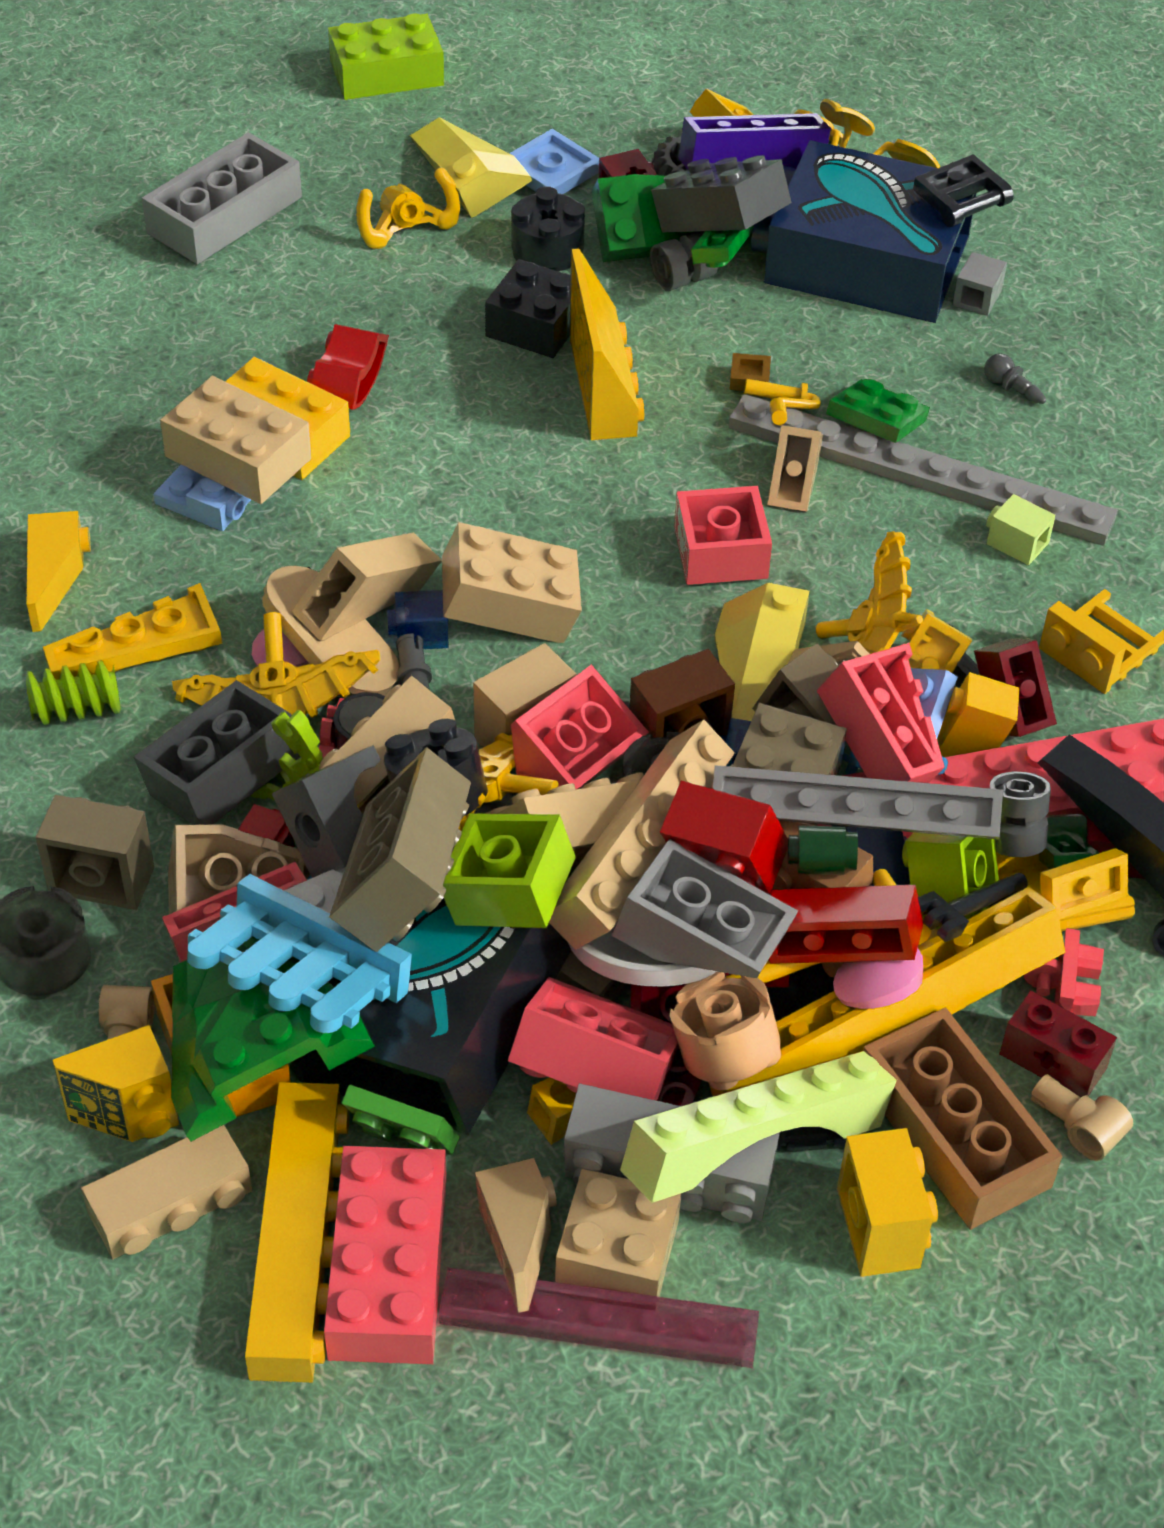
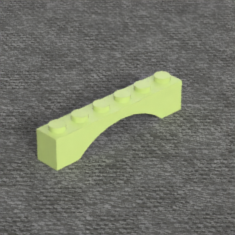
M862 1051L635 1120L620 1171L653 1203L692 1190L713 1170L733 1155L755 1142L778 1132L798 1127H822L835 1131L846 1139L847 1136L858 1135L881 1127L897 1080L880 1066L876 1059Z

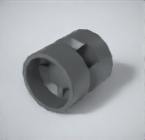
M694 231L682 235L678 240L669 239L654 244L651 247L650 263L656 281L665 291L686 286L690 283V280L698 282L717 274L718 267L709 268L706 267V263L693 264L691 249L705 231Z
M1012 771L994 776L990 781L989 788L1003 790L999 840L995 839L996 852L1010 857H1028L1042 852L1047 845L1048 820L1046 815L1049 812L1050 783L1045 778L1028 772Z

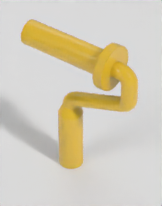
M748 378L745 381L744 394L772 399L769 407L771 419L776 425H782L787 421L786 408H796L798 410L818 409L821 405L820 398L817 395L808 393L807 383H801L800 388Z

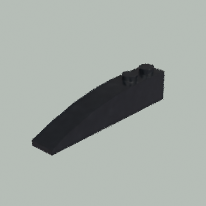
M1069 734L1037 763L1118 850L1128 854V861L1164 899V802L1111 761Z

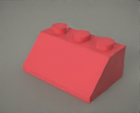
M591 664L511 724L516 775L557 780L559 786L573 783L576 789H582L584 785L590 783L624 756L649 731Z
M548 977L524 1009L508 1061L519 1065L520 1069L530 1076L538 1078L550 1077L563 1082L575 1093H577L580 1083L657 1101L679 1045L671 1023Z

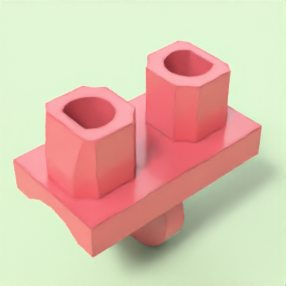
M1066 928L1064 935L1065 953L1058 956V960L1053 959L1025 974L1024 979L1028 984L1036 987V993L1040 996L1050 995L1051 989L1055 988L1054 1003L1076 1015L1095 1017L1100 1004L1101 986L1077 982L1076 977L1080 976L1099 980L1103 965L1104 949L1079 944L1080 930Z

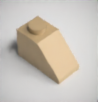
M781 425L767 505L808 511L821 450L822 432Z

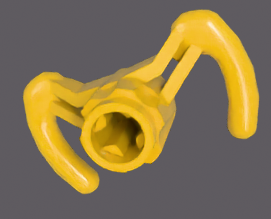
M438 168L434 172V177L441 185L446 197L447 205L444 210L423 202L417 193L403 184L390 186L382 193L380 208L383 213L375 229L370 221V207L373 194L369 189L360 191L356 206L357 225L361 237L369 248L382 249L387 245L394 232L406 227L429 222L440 229L448 230L457 224L460 212L459 193L454 180L444 168ZM425 211L432 213L433 216L425 213Z

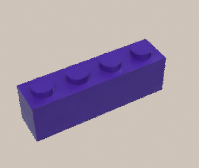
M817 113L684 117L678 158L687 170L689 163L700 159H709L710 163H716L725 158L736 157L737 162H743L748 158L760 155L765 156V160L781 159L783 165L797 168L809 141L828 144L831 128Z

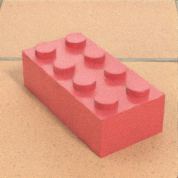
M343 1146L324 1328L328 1361L407 1364L434 1363L447 1182L445 1149Z

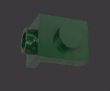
M1083 814L1046 815L1048 820L1047 845L1039 853V861L1049 870L1099 854L1098 851L1087 844V818Z

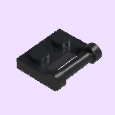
M974 154L919 175L914 179L913 190L941 214L943 222L948 227L956 226L962 223L965 217L994 205L999 207L1007 205L1014 199L1011 186ZM986 189L988 191L984 194L976 196L962 203L958 204L956 202L960 199L968 197L982 190Z

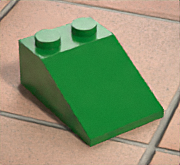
M632 174L597 179L591 194L603 262L650 257L651 247L654 244L669 239L678 240L682 235L691 233L662 232L651 190L665 182L664 175Z

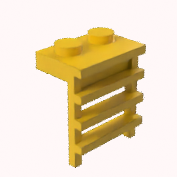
M1106 589L1098 593L1077 611H1073L1060 601L1052 605L1047 611L1039 649L1104 694L1110 691L1111 686L1115 682L1126 678L1127 673L1134 667L1137 669L1141 666L1146 657L1157 653L1158 648L1164 644V629L1153 637L1104 604L1111 596V593ZM1092 614L1094 617H1096L1097 619L1111 627L1113 630H1115L1116 632H1118L1119 634L1133 642L1135 645L1140 647V649H1136L1135 647L1124 641L1122 638H1120L1119 636L1105 628L1103 625H1101L1088 615Z

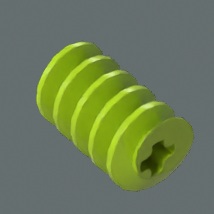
M102 660L97 661L95 674L89 672L85 663L79 664L76 677H73L67 665L62 666L59 679H55L50 669L45 668L42 682L36 680L32 671L26 672V687L32 721L34 720V715L38 714L42 723L48 725L51 721L52 711H55L61 722H67L70 708H73L77 717L81 720L86 716L87 706H91L95 715L100 717L103 715L105 703L109 704L114 714H119L121 711L115 667L113 665L112 671L109 672Z

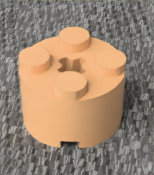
M716 972L701 981L688 983L676 995L677 1005L674 1011L670 1010V1018L684 1065L693 1076L709 1082L713 1089H730L739 1080L751 1077L764 1068L775 1065L780 1060L779 1031L767 988L758 977L741 976V978H726L724 972Z

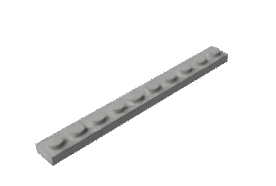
M746 394L742 396L729 418V428L775 443L779 441L781 425L773 423L769 401ZM786 408L787 421L782 425L822 432L820 457L991 511L997 505L1002 506L1012 494H1015L1055 514L1052 530L1103 546L1116 520L1117 509L923 450L909 444L894 443L870 432L823 419L796 409Z

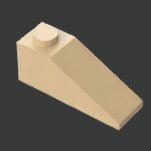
M534 1158L475 1172L481 1216L518 1313L529 1310L551 1232L549 1207L557 1205L551 1177L541 1176Z

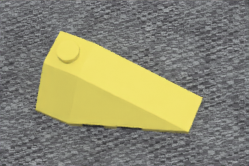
M440 117L410 135L413 142L435 171L438 168H444L454 180L459 193L460 204L471 218L532 182L531 176L515 156Z
M766 583L724 603L715 631V644L719 663L735 683L730 729L731 739L744 740L755 714V711L752 709L778 671L788 664L794 650L799 649L806 623L810 591Z

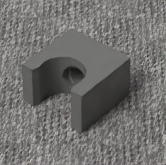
M374 745L332 763L272 793L312 878L332 869L335 871L340 870L347 865L363 817L354 797L355 782L360 773L375 767L381 759Z

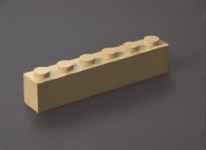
M705 720L695 724L667 743L564 884L549 923L575 950L611 931L619 919L627 897L666 844L660 834V830L680 781L711 788L714 780L715 765L726 766L735 752Z

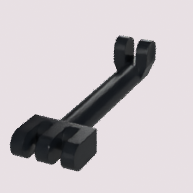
M1018 872L949 902H946L935 891L918 897L922 916L927 914L923 924L930 930L940 927L937 936L944 942H948L962 935L969 922L964 916L1020 892L1028 887V880L1024 874Z

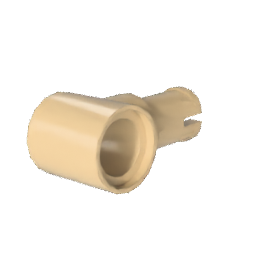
M103 985L99 999L100 1027L104 1028L105 1035L108 1036L107 1040L150 1025V1028H152L155 1012L152 987Z
M1048 1074L1038 1081L1032 1091L1031 1101L1063 1120L1072 1146L1090 1160H1102L1133 1127V1118L1128 1109L1111 1096L1103 1095L1095 1101L1086 1095L1079 1097Z

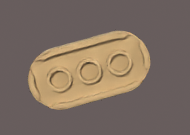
M285 566L275 570L269 576L264 588V595L262 597L264 609L267 613L278 612L281 614L282 632L308 663H313L314 665L321 664L335 655H342L349 651L356 653L378 650L380 651V661L376 666L379 670L375 674L371 671L367 672L348 690L353 694L371 692L386 696L398 679L399 662L393 650L369 622L364 619L320 641L291 612L319 572L301 566Z

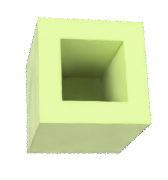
M1012 494L1002 506H995L987 519L986 526L990 528L987 545L1030 565L1049 544L1055 514Z

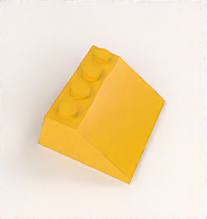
M572 249L570 343L590 439L602 440L637 437L638 422L644 421V403L642 398H636L639 390L638 377L636 372H630L633 367L631 347H624L627 344L625 322H619L615 305L581 250Z

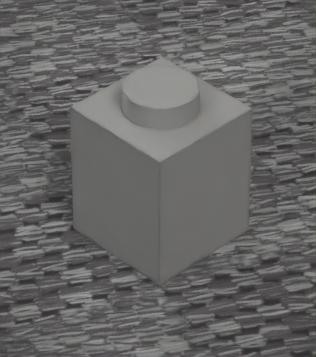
M972 252L957 277L953 306L988 316L1002 291L1007 262Z

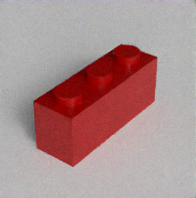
M916 885L772 890L771 896L798 910V913L769 958L770 964L915 960L923 928Z

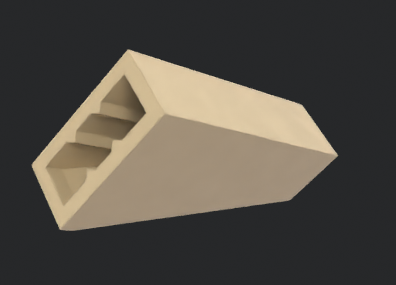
M414 532L338 547L291 612L320 641L325 640L418 592L442 562V559Z

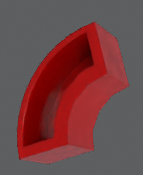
M334 324L333 331L329 332L326 339L325 353L321 359L315 361V367L309 371L307 382L348 401L349 409L359 408L366 400L377 379L389 335Z

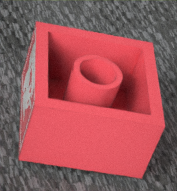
M758 486L678 491L676 493L674 528L687 585L768 579L772 540Z

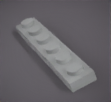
M715 765L714 790L769 804L779 821L997 840L1000 837L1002 789Z

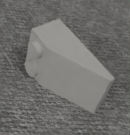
M669 839L627 897L612 936L657 961L757 978L795 919L798 910L694 852L684 849L681 845Z

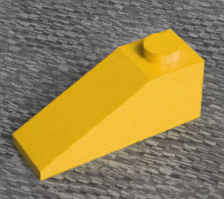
M78 511L28 514L26 604L32 632L42 631L82 571L83 552H91L89 528L81 527Z

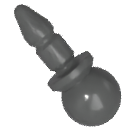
M998 353L988 358L985 363L984 372L989 381L995 384H1002V388L1006 391L1013 387V389L1021 395H1025V398L1039 404L1046 402V397L1041 390L1022 376L1023 368L1020 366L1015 367L1011 357Z

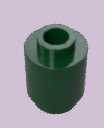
M798 826V835L788 836V864H797V874L844 875L845 870H857V832H846L845 827Z

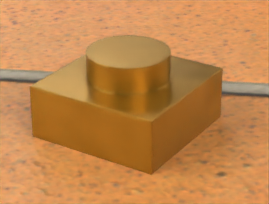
M733 353L730 390L744 391L747 378L769 382L771 356Z

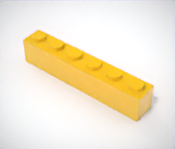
M279 1082L245 1352L248 1377L251 1381L313 1383L315 1363L324 1364L326 1344L324 1331H318L320 1315H326L329 1283H323L325 1268H331L334 1237L328 1236L329 1224L336 1221L339 1191H333L334 1178H340L343 1147H338L339 1134H348L349 1110L341 1104L339 1084Z

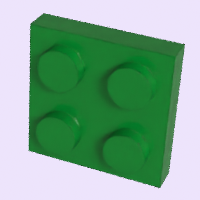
M861 379L830 399L826 414L897 443L926 421L930 407L918 403L919 400L910 394H897L884 389V385L876 380Z

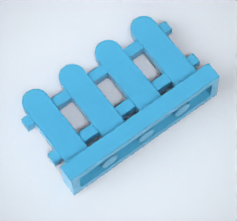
M249 874L237 883L236 908L229 904L220 910V920L207 930L202 932L194 929L188 934L187 961L192 967L198 969L211 968L221 961L229 965L227 980L231 987L238 990H249L262 982L269 986L268 1002L273 1009L291 1011L302 1003L311 1008V1027L321 1033H332L343 1025L352 1029L359 1023V1011L374 998L381 1002L386 998L395 1003L401 1000L408 993L412 954L389 942L376 952L329 917L330 913ZM252 936L259 939L258 942L245 952L237 950L240 945ZM292 956L300 960L285 973L276 970ZM333 977L341 981L326 995L317 991Z

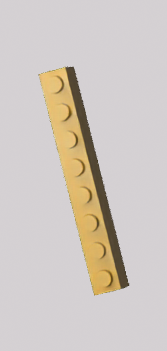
M1027 887L967 919L969 922L961 936L948 942H944L939 936H936L919 945L918 949L923 956V980L918 990L906 999L884 1007L859 1009L841 1003L835 991L782 1018L776 1022L780 1035V1060L775 1065L766 1067L751 1077L739 1080L730 1089L716 1090L710 1086L712 1096L721 1095L862 1052L864 1046L945 1007L952 1015L988 994L1003 988L1010 982L1065 953L1057 907L1031 887Z

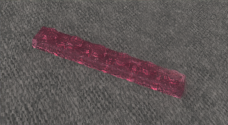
M450 1267L447 1269L439 1309V1324L746 1368H753L759 1311L543 1280H537L529 1310L518 1313L504 1275Z

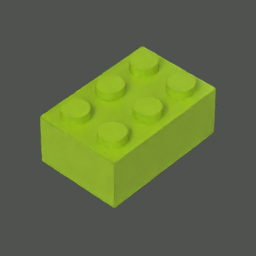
M413 13L405 17L378 18L370 22L343 23L339 26L328 27L330 62L344 100L444 86V52L428 13Z

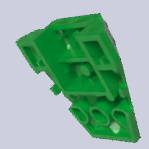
M252 936L240 945L237 950L245 952L258 942L259 939ZM292 956L276 970L285 973L300 960ZM187 959L174 965L171 1098L187 1138L192 1142L237 1118L228 1094L315 1049L328 1070H331L375 1047L361 1016L359 1015V1023L352 1029L343 1025L335 1032L321 1033L314 1030L310 1025V1007L301 1003L291 1011L273 1009L268 1002L269 986L262 982L249 990H238L231 987L227 980L229 965L221 961L208 969L194 968L188 963ZM327 982L317 991L326 995L334 986Z

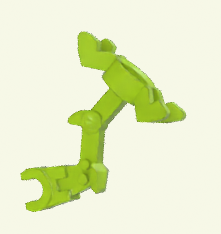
M296 710L290 718L285 711L281 712L271 723L272 728L285 741L294 754L298 753L301 756L300 759L295 760L288 753H285L279 759V764L283 771L275 777L285 787L306 777L308 773L312 774L318 771L323 760V753L317 746L320 740L302 711ZM268 782L255 791L251 797L262 799L268 797L274 800L272 793L281 788Z

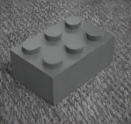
M763 155L748 158L743 162H737L736 157L725 158L716 163H710L709 159L696 160L687 165L688 170L665 176V182L651 190L662 232L746 230L792 203L782 160H765Z
M236 680L133 758L150 796L192 825H213L283 771L279 764V759L285 753H288L295 760L301 757L298 753L294 754L285 741L275 733L271 725L281 712L285 711L289 718L292 716L291 713Z

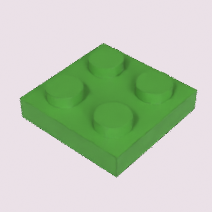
M352 1085L348 1086L342 1104L354 1115L352 1122L362 1126L364 1133L390 1142L394 1134L399 1136L401 1140L408 1142V1148L445 1149L446 1153L453 1155L460 1138L441 1116Z

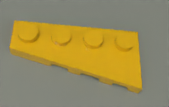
M201 583L187 588L188 595L172 601L169 596L154 601V609L138 616H133L131 612H127L115 617V621L106 629L100 630L96 627H90L44 646L43 651L48 668L55 679H59L62 666L67 665L73 677H76L80 663H85L89 672L95 674L97 661L102 660L109 672L112 671L113 665L116 672L126 667L146 662L161 661L167 657L191 651H201L211 646L223 644L221 631Z

